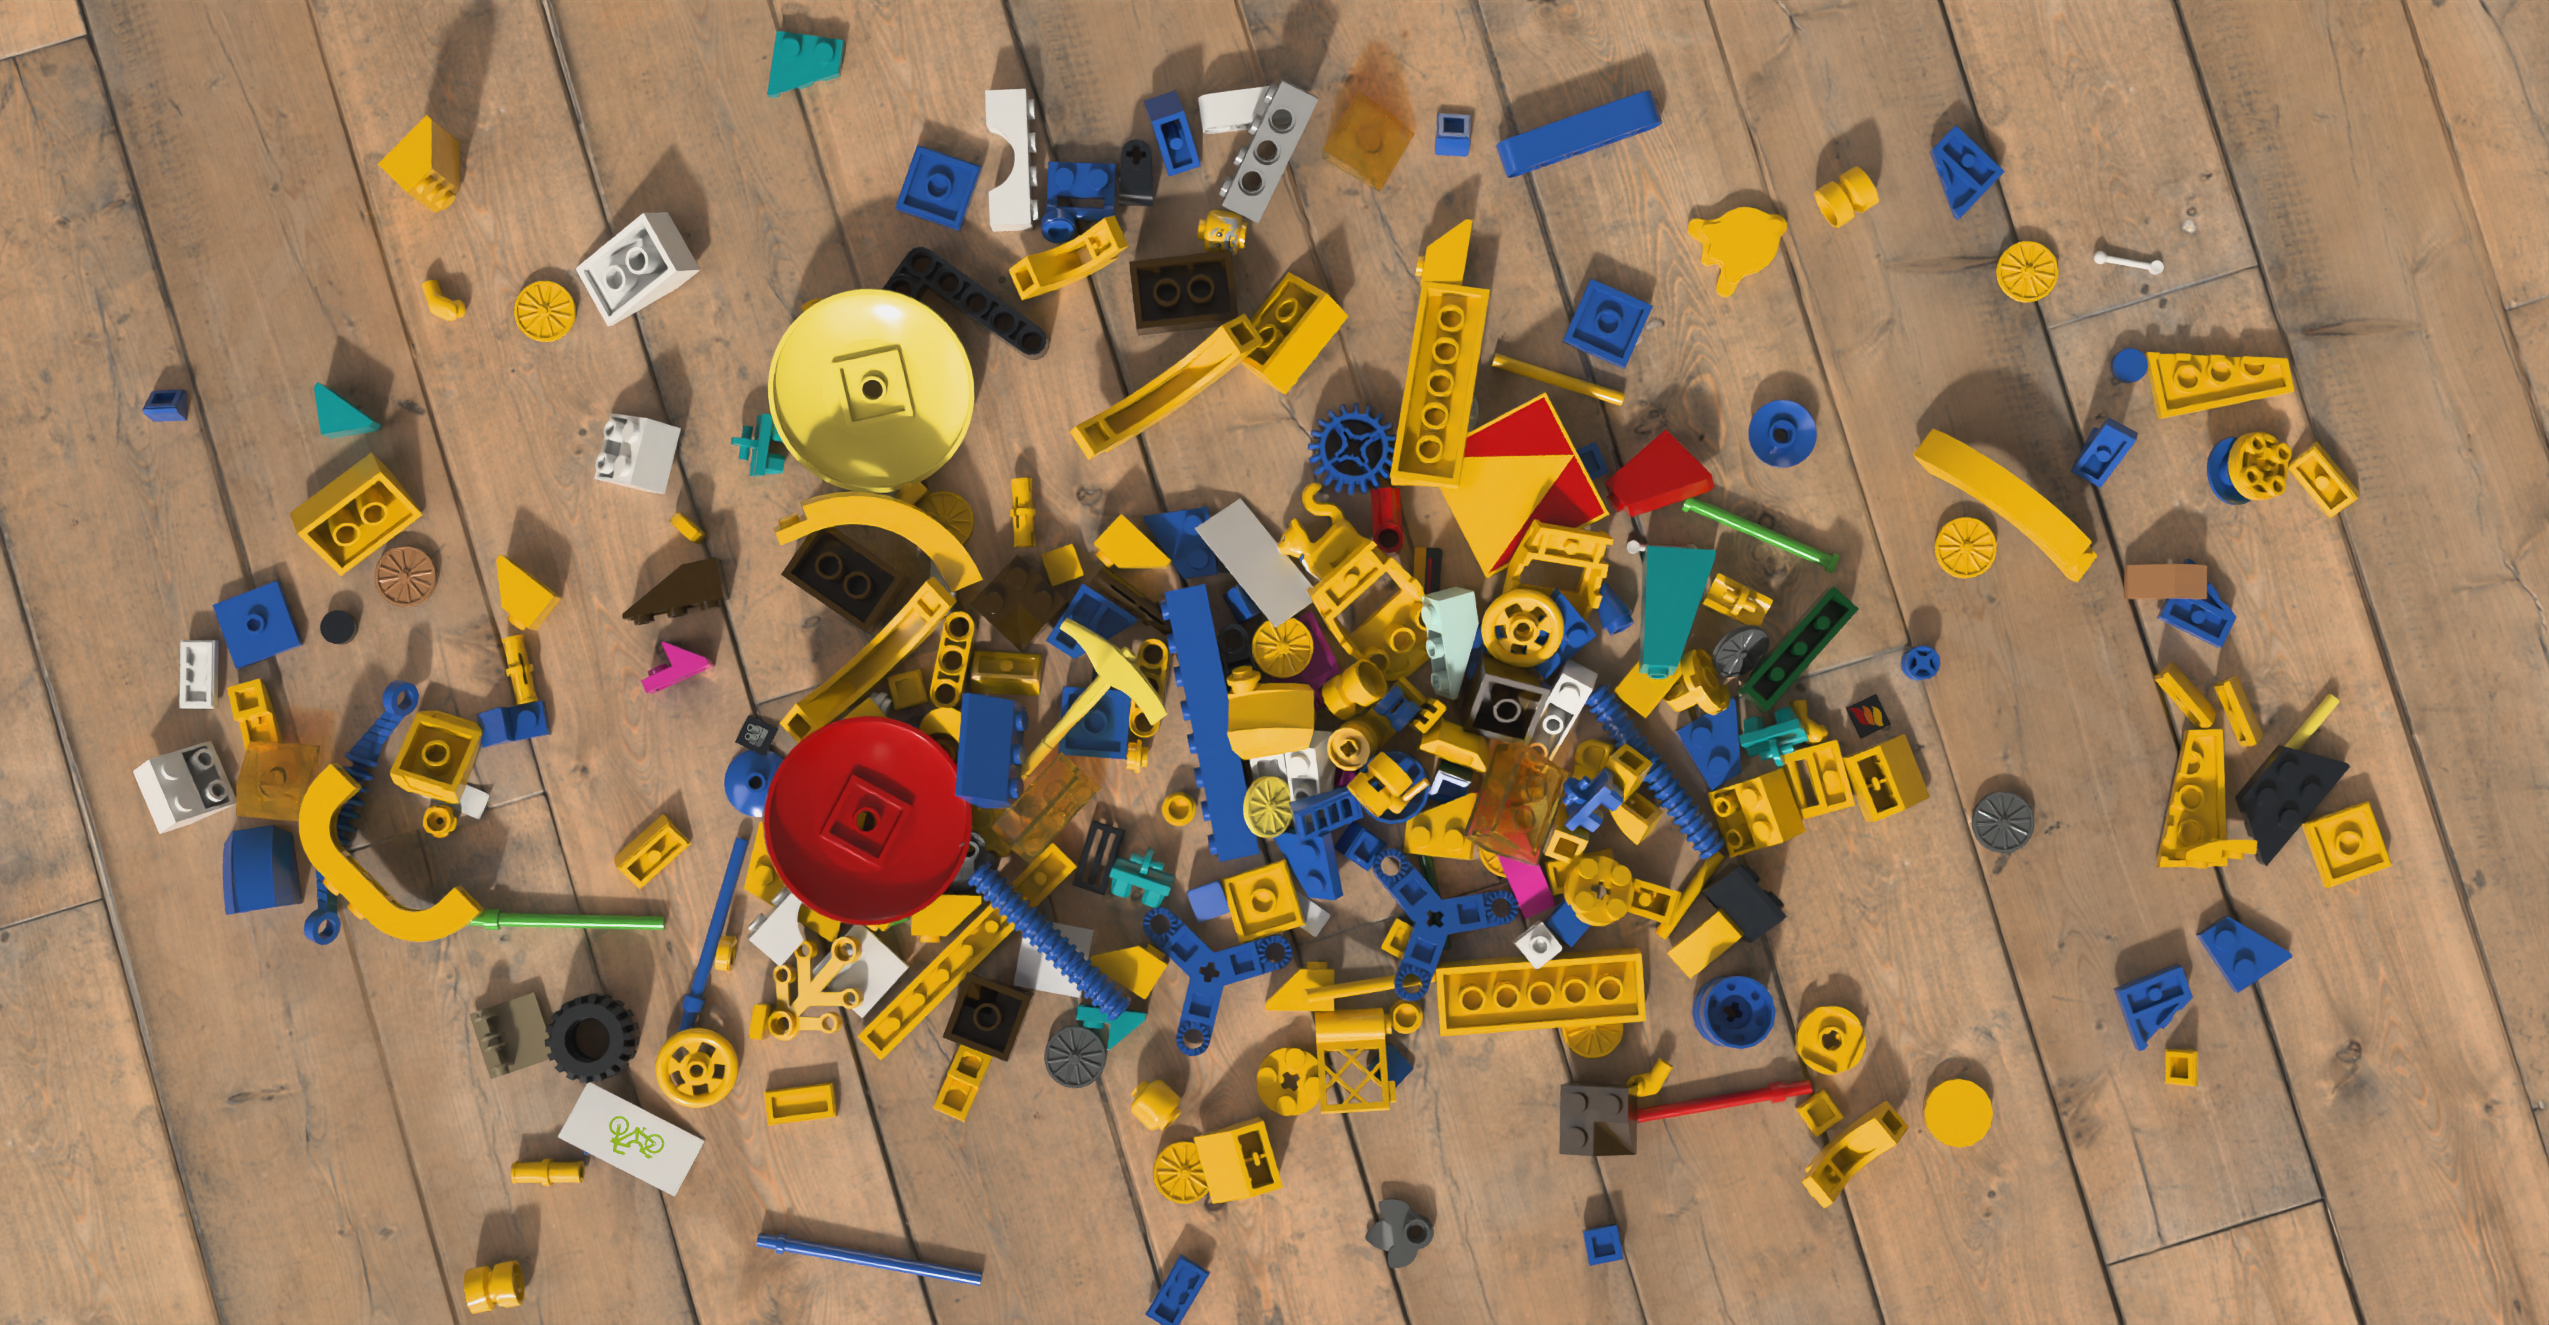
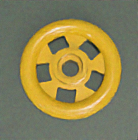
M1532 589L1511 590L1496 598L1486 610L1481 626L1482 638L1487 650L1495 659L1517 667H1533L1548 660L1559 648L1564 635V620L1559 607L1547 595ZM1519 603L1522 611L1516 612L1509 617L1505 609ZM1536 606L1540 607L1547 614L1541 621H1538L1537 617L1530 613ZM1519 623H1527L1529 627L1526 631L1520 632L1516 629ZM1505 624L1507 637L1497 639L1495 626ZM1540 630L1550 633L1544 645L1535 642ZM1512 644L1527 645L1526 653H1512Z
M704 1028L686 1029L670 1037L661 1047L655 1062L656 1079L666 1096L680 1105L692 1108L707 1107L722 1100L734 1087L739 1071L738 1058L729 1041L719 1033ZM702 1042L716 1048L712 1056L698 1051ZM684 1046L690 1053L686 1054L681 1061H678L673 1054L679 1047ZM698 1064L702 1066L703 1071L700 1074H694L690 1070L691 1066ZM714 1064L725 1065L723 1078L713 1077ZM677 1070L680 1071V1075L685 1081L678 1086L674 1084L670 1076L671 1073ZM708 1084L709 1092L694 1094L693 1085Z

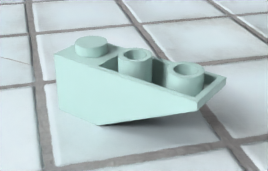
M1458 586L1422 596L1423 608L1421 610L1422 619L1427 630L1426 650L1431 658L1432 686L1436 694L1452 700L1458 697L1479 625L1474 591Z

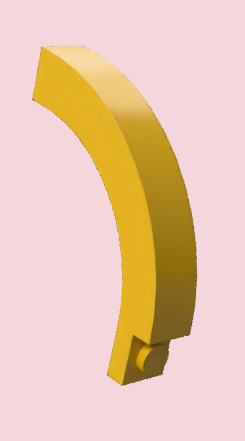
M1244 313L1221 325L1202 344L1160 376L1110 408L1076 425L1070 433L1088 460L1105 451L1108 453L1159 422L1201 393L1245 359L1264 341Z
M1933 428L1914 452L1913 456L1929 474L1973 496L2018 528L2056 564L2068 579L2078 583L2097 558V554L2090 547L2091 540L2067 516L2021 479L1975 449Z
M855 491L815 496L800 502L805 515L798 517L797 513L787 515L778 520V526L773 527L780 545L812 532L837 525L861 524L881 527L907 538L921 548L933 560L942 575L946 587L951 593L983 580L976 564L966 549L946 527L923 510L890 496Z
M934 576L927 580L874 639L826 682L796 703L779 724L799 743L817 729L839 721L923 643L947 617L946 613L957 602L955 598Z

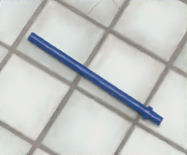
M759 1233L756 1243L757 1247L774 1249L777 1254L782 1255L785 1251L976 1286L981 1285L983 1272L787 1238L785 1233H780L779 1236Z

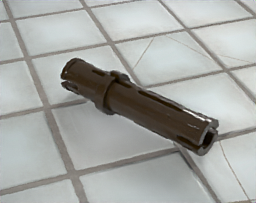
M1106 565L1102 566L1091 581L1093 584L1095 583L1118 602L1142 618L1144 625L1148 626L1150 624L1166 637L1168 633H1173L1170 619L1163 620L1161 605L1158 601L1154 603L1108 569Z

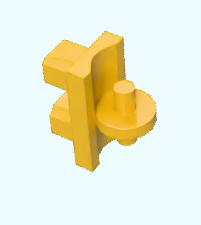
M1717 573L1702 604L1743 625H1756L1760 627L1773 600Z

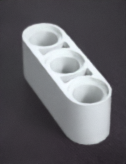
M1269 86L1210 93L1200 96L1198 101L1202 132L1215 134L1249 129L1256 114L1262 116L1268 105L1263 102ZM1285 109L1275 111L1272 116V123L1275 126L1289 124L1291 120L1290 112Z

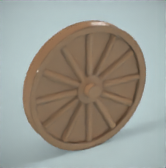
M412 546L395 547L386 552L378 561L374 574L375 585L379 594L387 602L400 607L417 606L432 595L437 584V569L431 557L421 549Z

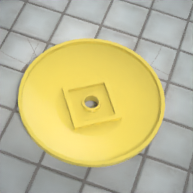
M861 288L847 290L822 299L803 312L790 325L780 340L771 362L768 380V399L771 415L780 438L790 453L807 470L820 479L843 489L856 492L884 493L900 490L909 482L914 485L917 480L919 482L925 480L943 467L953 456L963 441L971 422L974 409L975 386L970 360L962 342L951 326L937 312L917 299L899 292L877 288ZM868 380L878 381L883 388L882 395L877 398L867 396L863 389L864 383Z

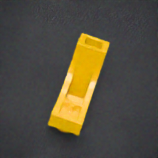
M1115 215L1105 217L1082 235L1061 246L1026 256L1011 267L1009 273L1021 299L1026 300L1055 291L1097 272L1118 259V254L1126 249L1128 244Z
M1886 1100L1858 1118L1831 1140L1805 1168L1807 1174L1801 1182L1807 1188L1810 1195L1823 1208L1828 1207L1835 1202L1849 1180L1862 1167L1878 1155L1897 1145L1909 1126Z

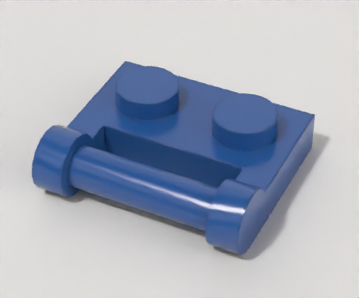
M1048 162L1046 213L1053 210H1064L1069 212L1074 220L1101 221L1105 217L1114 216L1116 164ZM1058 198L1104 200V208L1058 206Z

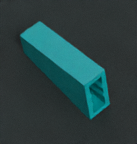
M1647 546L1643 554L1639 673L1648 674V677L1652 679H1666L1668 675L1675 673L1716 557V550Z

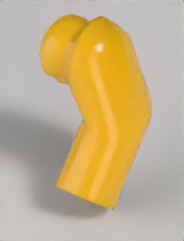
M429 280L421 284L432 314L447 321H455L456 318L464 317L466 307L463 301L459 299L452 301L449 298L443 297L438 280Z
M1807 700L1789 701L1790 707L1807 731L1809 740L1805 742L1813 745L1824 742L1828 737L1827 728L1824 725H1818L1808 718Z
M1658 1058L1651 1072L1630 1077L1626 1084L1638 1085V1097L1656 1094L1664 1084L1673 1065L1662 1058Z

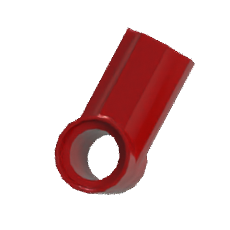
M1387 487L1370 490L1373 542L1377 544L1376 547L1390 557H1395L1401 552L1404 542L1400 488ZM1384 533H1393L1398 538V543L1393 548H1385L1379 543V538Z

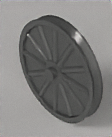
M1745 625L1732 630L1715 647L1712 654L1713 667L1724 677H1737L1749 672L1765 657L1769 648V637L1761 627L1756 625Z
M1995 792L1985 796L1976 805L1972 814V830L1979 843L1988 850L1997 853H2010L2022 848L2031 838L2034 830V815L2029 804L2020 796L2011 792Z
M1081 1026L1066 1027L1055 1033L1049 1040L1044 1054L1045 1066L1049 1075L1058 1084L1068 1088H1082L1092 1084L1103 1072L1106 1064V1050L1100 1037L1092 1030Z

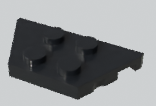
M2281 745L2275 748L2235 796L2239 811L2245 818L2244 825L2247 834L2257 841L2258 853L2255 854V857L2260 864L2268 866L2351 767L2348 763Z

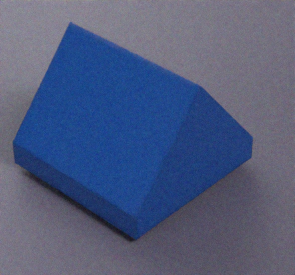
M186 390L151 391L142 409L143 414L153 422L187 421Z

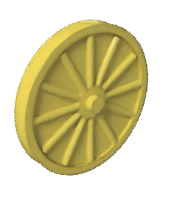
M1275 776L1260 777L1251 784L1246 792L1243 803L1244 819L1248 828L1259 837H1277L1288 828L1292 821L1289 802H1291L1289 785L1283 779Z

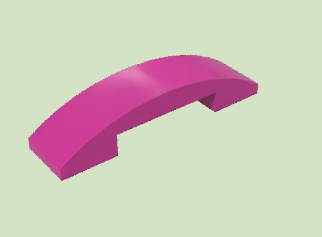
M1497 781L1473 792L1480 795L1478 820L1489 838L1511 886V892L1517 899L1523 918L1527 919L1555 906L1556 904L1537 858L1500 782Z

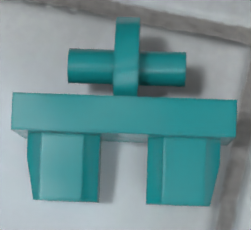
M762 413V415L757 416L754 439H752L753 427L743 425L741 438L731 437V445L740 447L738 459L748 461L750 448L752 449L749 476L762 477L765 474H781L784 469L785 456L768 453L769 441L784 442L775 427L772 415Z
M1789 706L1778 709L1774 713L1777 725L1766 728L1762 717L1757 716L1744 720V734L1740 735L1739 739L1741 746L1745 747L1749 757L1760 755L1761 761L1773 758L1777 767L1785 765L1784 755L1795 752V744L1809 740L1806 729Z
M1148 848L1145 856L1132 852L1130 860L1117 856L1109 876L1113 878L1111 893L1123 898L1129 897L1134 885L1145 889L1141 901L1144 905L1158 908L1164 897H1168L1175 875L1162 871L1165 863L1152 859L1155 849Z

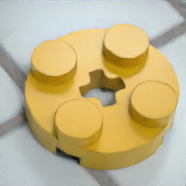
M1593 856L1586 858L1568 873L1564 884L1565 900L1568 906L1571 904L1572 909L1577 913L1575 916L1582 922L1592 926L1611 924L1624 917L1632 905L1634 887L1631 881V872L1626 866L1620 865L1617 861L1608 857ZM1598 883L1602 884L1607 892L1606 895L1602 896L1601 900L1597 899V893L1591 889L1592 886H1596Z
M1834 1005L1817 1006L1799 1022L1795 1034V1048L1803 1062L1811 1069L1822 1074L1834 1075L1850 1070L1858 1064L1866 1048V1038L1860 1021L1852 1012ZM1831 1030H1834L1836 1032L1835 1038L1839 1040V1044L1837 1047L1831 1045L1829 1049H1825V1042L1822 1040V1036L1824 1033L1829 1034Z
M1281 1047L1270 1052L1261 1062L1257 1073V1091L1263 1103L1270 1110L1282 1116L1301 1115L1312 1109L1320 1099L1317 1058L1309 1051L1298 1047ZM1289 1072L1290 1075L1297 1073L1300 1079L1296 1082L1297 1089L1292 1090L1290 1087L1284 1089L1281 1083L1284 1082V1073Z

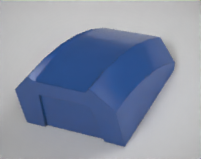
M275 825L237 830L230 834L224 843L223 892L226 915L303 903L294 837L291 832Z

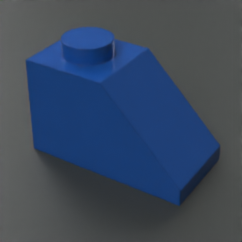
M1176 90L1145 100L1144 104L1168 176L1170 177L1200 167V161L1187 118Z

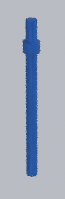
M738 837L735 839L689 995L685 994L681 1007L684 1009L678 1032L694 1028L697 1014L702 1013L705 1003L703 994L748 847V840Z

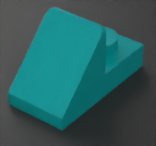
M1079 1004L1076 1020L1084 1021V1027L1103 1029L1104 1023H1110L1107 1050L1109 1051L1146 1020L1147 1011L1125 1009L1116 1020L1110 1022L1107 1019L1109 1015L1106 1012L1102 1014L1099 1011L1101 1009L1099 1006Z

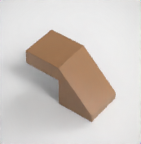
M2124 565V599H2207V565Z

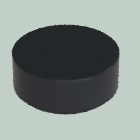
M334 610L323 617L320 631L326 641L332 644L344 645L355 638L358 624L350 613Z

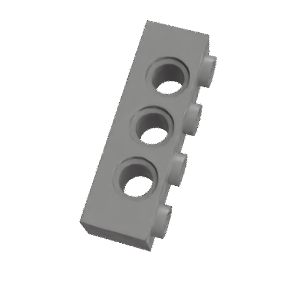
M1281 78L1277 85L1274 83L1270 84L1263 99V102L1268 105L1262 116L1256 114L1248 130V133L1253 136L1247 147L1241 145L1233 161V164L1238 167L1232 178L1226 176L1218 194L1223 196L1221 200L1222 206L1259 223L1319 100L1316 95ZM1279 109H1285L1291 114L1289 124L1284 127H1277L1272 123V116ZM1265 140L1272 141L1276 145L1275 153L1269 158H1263L1257 154L1258 145ZM1250 171L1257 172L1261 176L1260 184L1253 189L1246 188L1242 184L1243 176Z

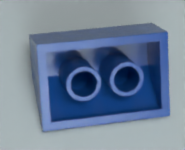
M963 693L955 796L978 808H1019V799L1022 798L1024 793L1021 766L1026 761V748L1023 744L1024 731L1027 730L1029 724L1028 713L1025 711L1026 708L1014 700Z

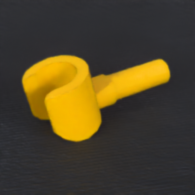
M1423 778L1407 790L1404 795L1401 794L1399 797L1392 796V804L1388 809L1393 813H1400L1416 794L1430 785L1429 781Z

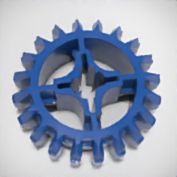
M1359 403L1353 404V413H1347V407L1345 404H1341L1339 406L1341 416L1337 417L1335 412L1330 409L1327 411L1328 418L1331 420L1330 423L1322 418L1317 420L1318 426L1323 431L1311 430L1310 436L1319 440V443H1308V450L1318 451V454L1309 457V462L1311 464L1321 463V466L1314 470V474L1319 476L1325 471L1328 475L1323 481L1325 486H1328L1333 479L1338 481L1335 486V492L1339 493L1342 490L1343 484H1348V494L1354 495L1355 485L1360 484L1362 494H1366L1368 492L1366 482L1370 481L1372 486L1378 489L1380 482L1376 476L1380 475L1386 480L1390 478V473L1384 467H1392L1393 459L1388 458V456L1394 455L1395 447H1389V444L1396 442L1397 434L1386 435L1393 428L1392 422H1388L1383 426L1379 424L1384 418L1382 412H1379L1374 419L1371 418L1372 406L1368 405L1365 413L1360 414L1358 413ZM1351 422L1361 423L1373 431L1363 435H1354L1344 424ZM1335 429L1339 435L1338 438L1341 441L1342 447L1334 456L1327 459L1325 443L1330 433ZM1347 439L1349 442L1354 441V445L1356 442L1363 443L1359 450L1360 458L1358 456L1353 457V453L1351 456L1344 455L1348 449ZM1379 439L1382 455L1379 463L1372 469L1366 456V449ZM1351 462L1363 472V475H1345L1334 467Z

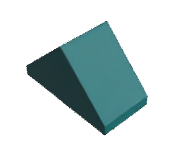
M317 382L314 386L321 435L334 439L376 432L383 426L330 387L320 382Z

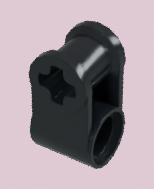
M1130 140L1122 148L1121 175H1119V206L1153 207L1152 154L1150 147L1143 140ZM1134 150H1140L1141 156L1146 158H1141L1140 164H1133L1132 158H1127V156H1133Z
M1238 624L1224 626L1218 634V644L1223 660L1221 663L1225 678L1232 674L1233 669L1242 666H1251L1253 670L1259 671L1258 665L1253 658L1246 630ZM1230 629L1238 630L1243 636L1242 645L1236 649L1227 648L1223 642L1225 632ZM1227 684L1228 690L1231 691V686Z

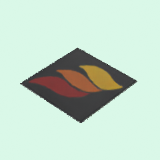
M1876 694L1846 708L1860 739L1891 725Z

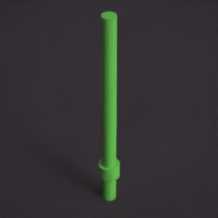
M486 909L485 912H482L467 926H484L486 930H500L501 926L665 930L666 918L665 916L502 913L501 909Z

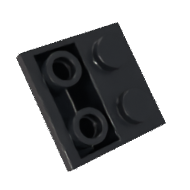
M1729 863L1700 892L1716 910L1722 908L1744 932L1742 939L1745 942L1751 943L1787 917L1781 910L1785 905L1772 891L1762 890L1758 885L1761 879L1748 865Z

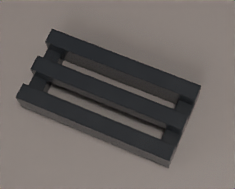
M1095 820L1092 821L1072 886L1105 896L1111 878L1109 876L1118 856L1126 830ZM1097 829H1100L1104 832L1088 882L1086 883L1081 881ZM1110 833L1116 835L1099 887L1094 885Z

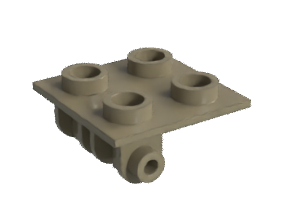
M535 992L469 1014L490 1079L549 1059L547 1054L551 1053L550 1046L545 1047V1039L549 1038V1033L546 1032L547 1026Z

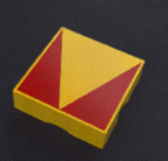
M1546 392L1469 432L1459 489L1439 487L1486 578H1491L1508 569L1509 562L1534 519L1539 520L1541 523L1585 529L1610 516Z

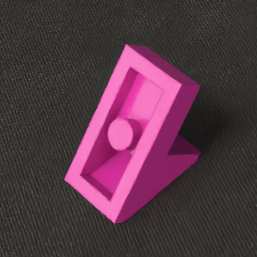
M661 641L672 666L668 668L667 664H662L648 671L649 677L641 680V683L646 693L655 694L715 665L712 659Z

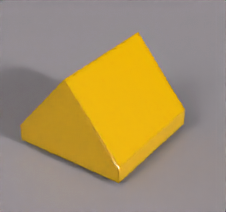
M2165 1049V1083L2198 1086V1051L2195 1049Z

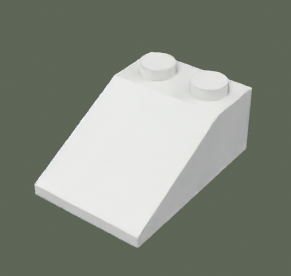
M660 212L642 213L580 264L576 271L607 326H612L679 288L699 272L700 268L669 213Z

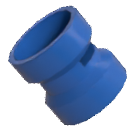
M1395 685L1373 709L1380 716H1386L1390 720V726L1399 732L1421 708L1414 701H1408L1404 697V691ZM1400 702L1401 705L1391 713L1390 711Z

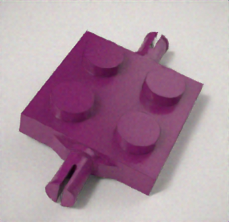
M1310 611L1296 619L1306 626L1313 639L1314 650L1308 666L1299 674L1289 678H1276L1268 674L1266 675L1270 683L1309 684L1314 691V709L1317 712L1321 708L1315 697L1318 698L1322 708L1327 707L1319 687L1326 680L1342 673Z

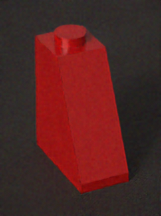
M1666 429L1605 482L1608 492L1607 501L1617 512L1624 510L1631 518L1709 492L1715 487L1712 474Z

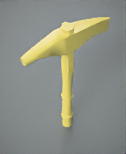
M1070 618L1064 620L1060 629L1073 637L1086 651L1099 675L1026 758L1025 763L1021 766L1023 782L1026 778L1030 777L1029 775L1051 750H1054L1059 741L1091 710L1111 686L1123 691L1132 698L1142 709L1152 726L1168 714L1161 698L1143 672L1134 663L1137 657L1131 649L1124 646L1120 650L1116 645Z

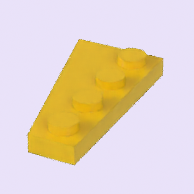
M2160 352L2144 353L2148 362L2147 371L2158 420L2289 394L2295 391L2288 358L2204 356L2185 353L2161 354Z
M2223 729L2184 731L2155 867H2187V860L2175 858L2176 851L2200 842L2227 839ZM2221 851L2220 863H2208V867L2228 866V859L2222 857Z

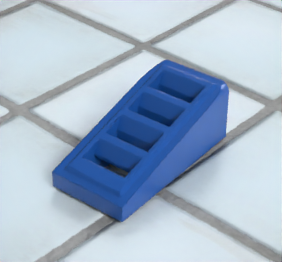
M1347 787L1289 802L1295 831L1300 842L1315 838L1363 817L1360 802ZM1349 798L1351 810L1345 812L1342 800ZM1336 803L1338 814L1332 815L1330 805ZM1323 808L1325 817L1319 819L1317 811ZM1311 813L1312 821L1306 822L1305 816Z

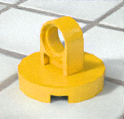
M1694 649L1682 655L1680 662L1682 676L1663 697L1664 701L1676 712L1683 711L1695 704H1698L1706 713L1711 715L1727 709L1730 705L1729 689L1727 684L1720 685L1716 676L1719 673L1713 667L1712 657L1703 649L1697 651Z

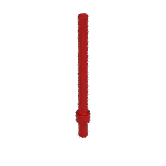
M1810 1080L1787 1084L1778 1081L1768 1083V1087L1637 1109V1123L1770 1100L1772 1104L1784 1102L1787 1097L1812 1093V1085Z

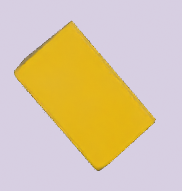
M2317 441L2288 464L2290 472L2329 518L2359 498L2360 492Z
M974 651L971 672L972 691L975 693L1039 696L1042 654Z
M1638 661L1615 688L1614 694L1623 704L1646 719L1681 677V664L1679 662L1675 673L1668 675V678L1652 679L1648 677V674L1639 673Z
M2174 662L2169 663L2154 676V680L2196 728H2207L2213 724L2217 714L2216 710Z
M2232 676L2215 683L2213 687L2239 745L2243 747L2258 744L2264 736L2239 678Z
M662 814L614 857V862L617 869L641 889L683 852L691 842L665 814Z

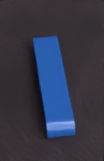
M1647 90L1510 137L1499 142L1496 148L1507 178H1513L1658 127L1663 122L1652 91Z

